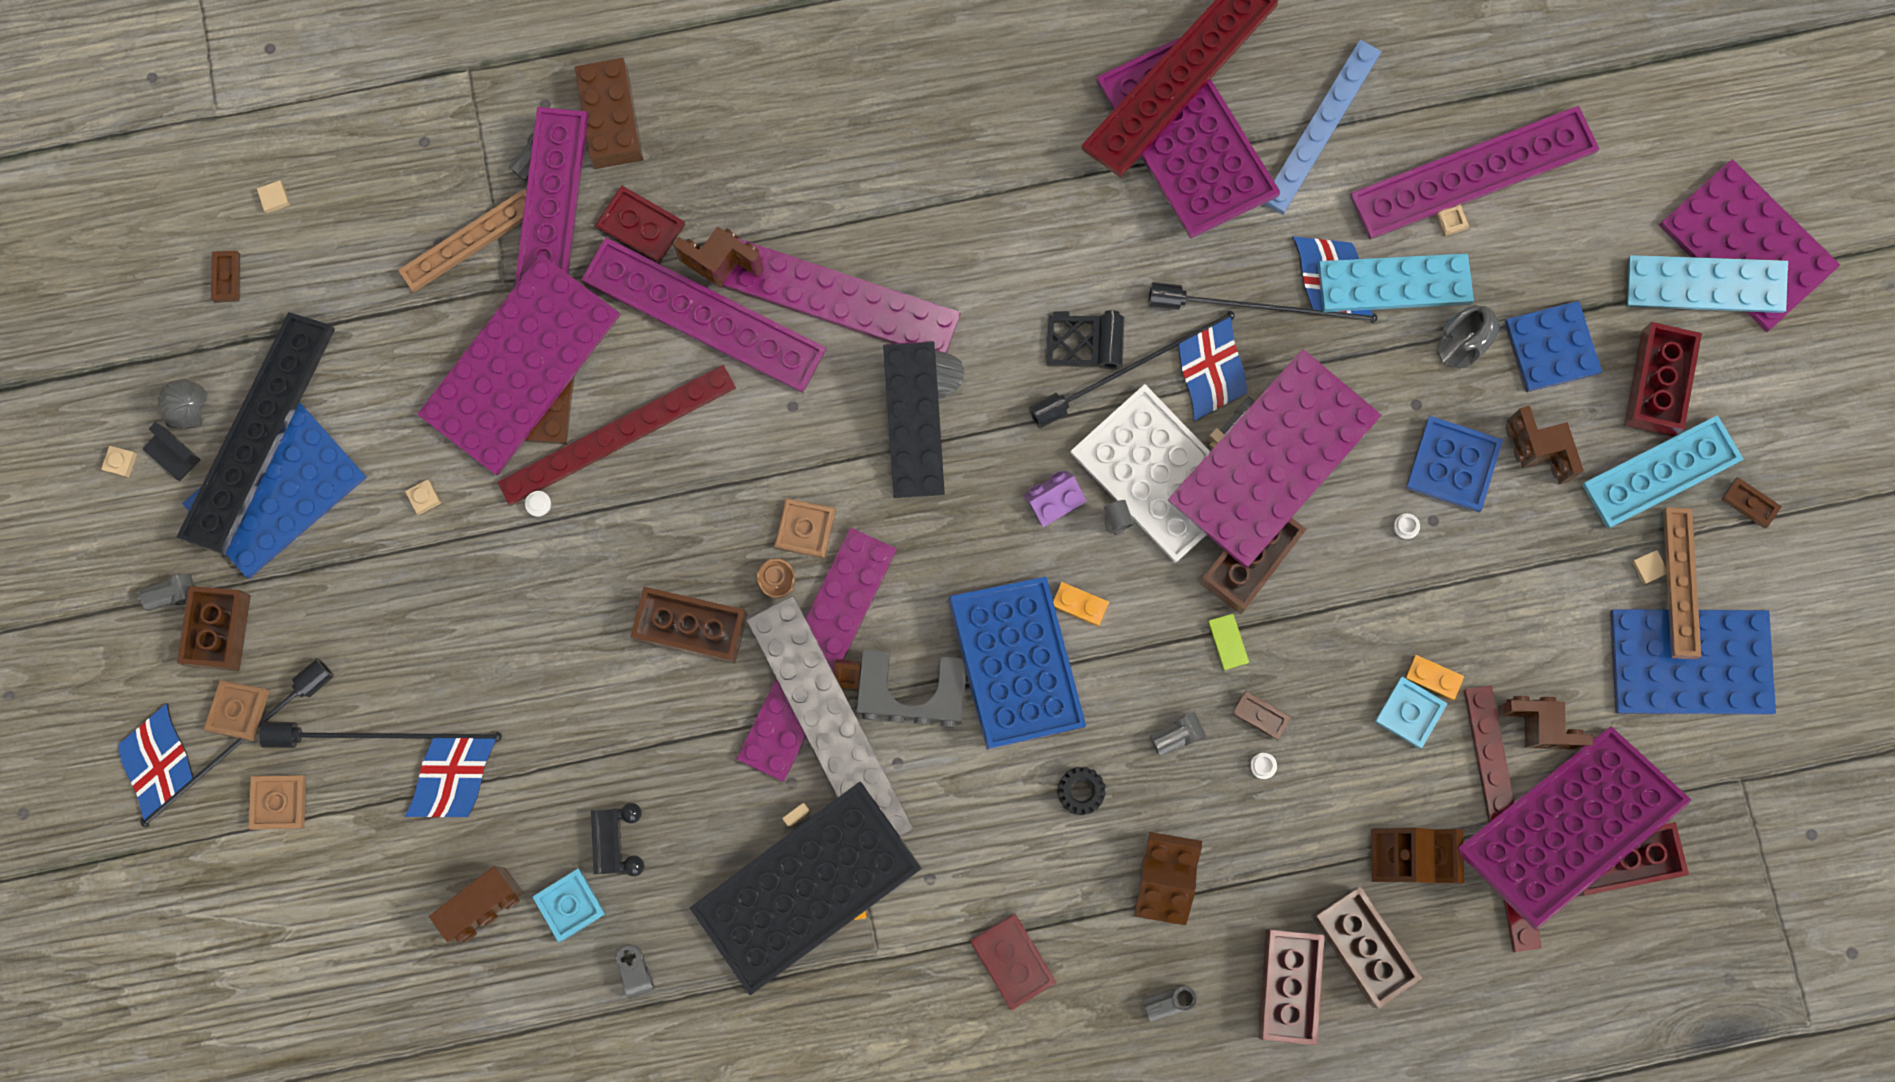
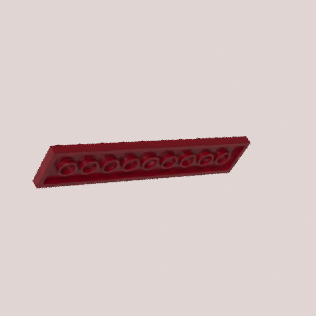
M1215 0L1082 144V150L1121 178L1278 5V0Z

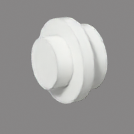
M535 491L527 496L525 507L531 515L540 517L547 514L550 510L551 500L546 493Z
M1402 514L1394 522V531L1402 539H1411L1420 530L1419 520L1412 514Z
M1259 753L1252 758L1250 768L1257 778L1268 779L1275 774L1277 763L1272 755Z

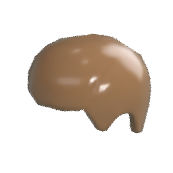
M772 558L759 566L756 582L763 594L771 598H783L794 589L795 572L787 561L780 558Z

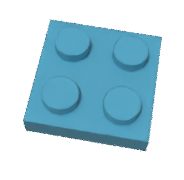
M1400 677L1374 722L1421 749L1448 703L1406 678Z
M580 869L573 871L533 896L558 943H561L606 915Z

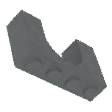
M863 650L857 713L858 715H863L862 719L877 721L878 716L889 717L888 721L895 723H904V719H913L914 724L930 725V721L940 722L942 727L955 728L956 723L962 724L966 668L963 658L941 657L939 683L934 696L924 704L907 706L896 701L888 690L890 653L886 651Z

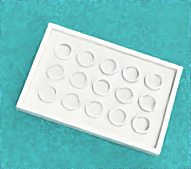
M1144 384L1073 448L1070 454L1115 501L1126 500L1132 519L1175 564L1207 535L1167 500L1210 451Z

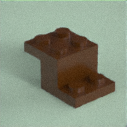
M717 226L701 249L692 240L687 239V241H684L680 237L673 244L680 262L719 288L722 287L737 265H740L758 278L764 271L759 250L749 242L744 244L739 241V237L727 228L724 231Z
M1530 406L1520 408L1507 420V434L1510 438H1513L1515 444L1514 455L1517 462L1521 463L1522 468L1552 461L1551 471L1554 478L1558 479L1559 485L1570 482L1584 471L1568 422L1538 430Z
M1513 696V699H1507L1506 703L1498 706L1499 716L1525 717V748L1579 750L1593 745V734H1584L1582 729H1568L1566 732L1565 702L1556 701V697H1540V700L1530 701L1529 696Z
M1371 829L1372 882L1464 884V859L1458 850V847L1463 844V829Z
M1149 832L1140 870L1139 892L1134 908L1135 917L1172 924H1187L1196 891L1197 865L1202 850V841Z

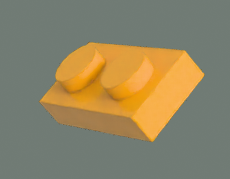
M1061 582L1053 601L1055 609L1098 627L1109 604L1104 599Z
M1415 655L1405 678L1424 689L1453 701L1456 698L1464 676Z

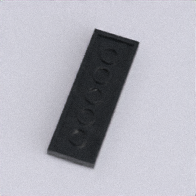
M935 341L883 344L894 498L945 495Z

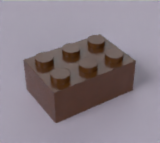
M189 586L177 663L193 668L240 671L251 595L241 590Z
M493 866L428 917L446 942L460 943L463 941V943H466L477 935L475 930L480 926H488L499 918L497 913L502 909L506 908L509 910L519 903L520 899L518 897L524 892L505 867Z

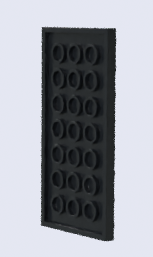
M858 782L692 905L690 910L751 996L923 868L862 782Z

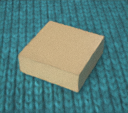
M281 180L257 188L266 213L290 205Z
M1461 204L1441 211L1436 215L1444 237L1469 228Z
M1657 550L1632 561L1643 585L1667 575L1666 566Z
M802 803L782 819L788 827L792 828L808 816L811 811L805 803Z

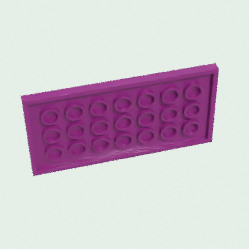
M1180 38L1097 77V84L1113 110ZM1211 79L1141 155L1190 239L1280 195V190Z
M540 254L417 415L498 476L529 436L530 431L542 419L621 314Z
M1302 349L1167 501L1247 569L1382 415L1308 352Z
M1610 726L1593 740V745L1581 749L1458 847L1462 858L1534 930H1537L1689 805L1691 799Z

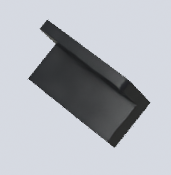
M155 421L149 428L155 436L143 447V450L176 480L181 481L201 459L165 427Z

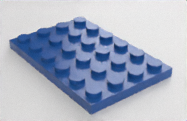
M301 403L298 404L225 553L249 579L367 478ZM200 488L182 503L188 511Z
M1047 577L953 595L948 598L986 750L1086 727Z
M1611 610L1616 714H1776L1769 610H1698L1701 657L1699 659L1671 658L1669 610Z

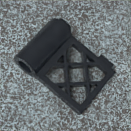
M1115 310L1105 311L1100 316H1070L1069 311H1054V316H1049L1047 366L1100 367L1103 369L1122 368L1125 317ZM1054 323H1066L1070 330L1060 338L1054 332ZM1083 323H1094L1093 332L1087 338L1077 330ZM1074 332L1082 342L1075 349L1071 350L1064 341ZM1055 337L1057 339V342L1053 345ZM1060 344L1069 352L1063 360L1053 359V351ZM1087 345L1093 351L1092 360H1081L1076 353Z

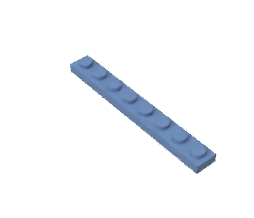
M1362 40L1358 42L1274 180L1280 190V195L1264 203V205L1284 215L1382 51Z

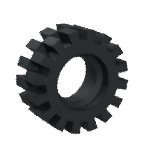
M1075 767L1067 771L1061 778L1058 786L1059 801L1070 813L1079 815L1090 814L1103 803L1106 787L1105 783H1103V778L1096 773L1097 771L1091 770L1088 767ZM1085 781L1091 786L1092 794L1088 800L1078 801L1072 796L1071 788L1075 782Z

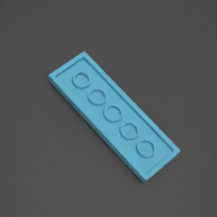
M1468 254L1320 261L1318 263L1323 312L1471 305L1474 302Z
M1630 255L1628 259L1626 307L1784 313L1787 300L1788 261Z
M1717 415L1583 483L1582 486L1605 527L1609 529L1744 459Z

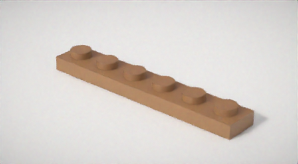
M525 188L400 268L398 271L410 289L416 292L523 222L526 199Z
M1666 507L1663 510L1671 658L1699 659L1701 657L1692 509Z

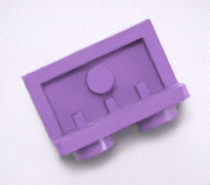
M1067 470L1052 474L1048 481L1029 488L1028 493L1023 495L1042 527L1087 502L1075 477Z

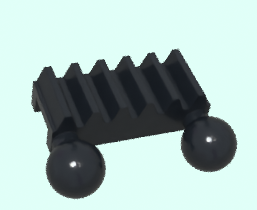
M630 802L625 804L622 809L591 811L594 875L625 872L631 877H636L644 871L645 864L642 858L633 855L622 862L621 823L619 819H623L629 824L638 822L642 816V810L638 804Z

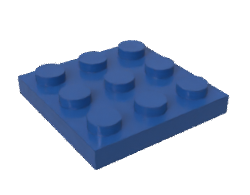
M1579 301L1509 318L1504 322L1526 392L1598 375L1602 372Z
M1429 416L1406 489L1466 509L1481 512L1503 439Z

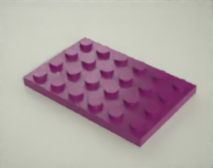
M1733 159L1659 225L1693 258L1788 261L1786 311L1784 313L1747 312L1766 332L1771 330L1840 266Z

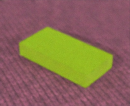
M1234 614L1208 621L1223 671L1249 664Z

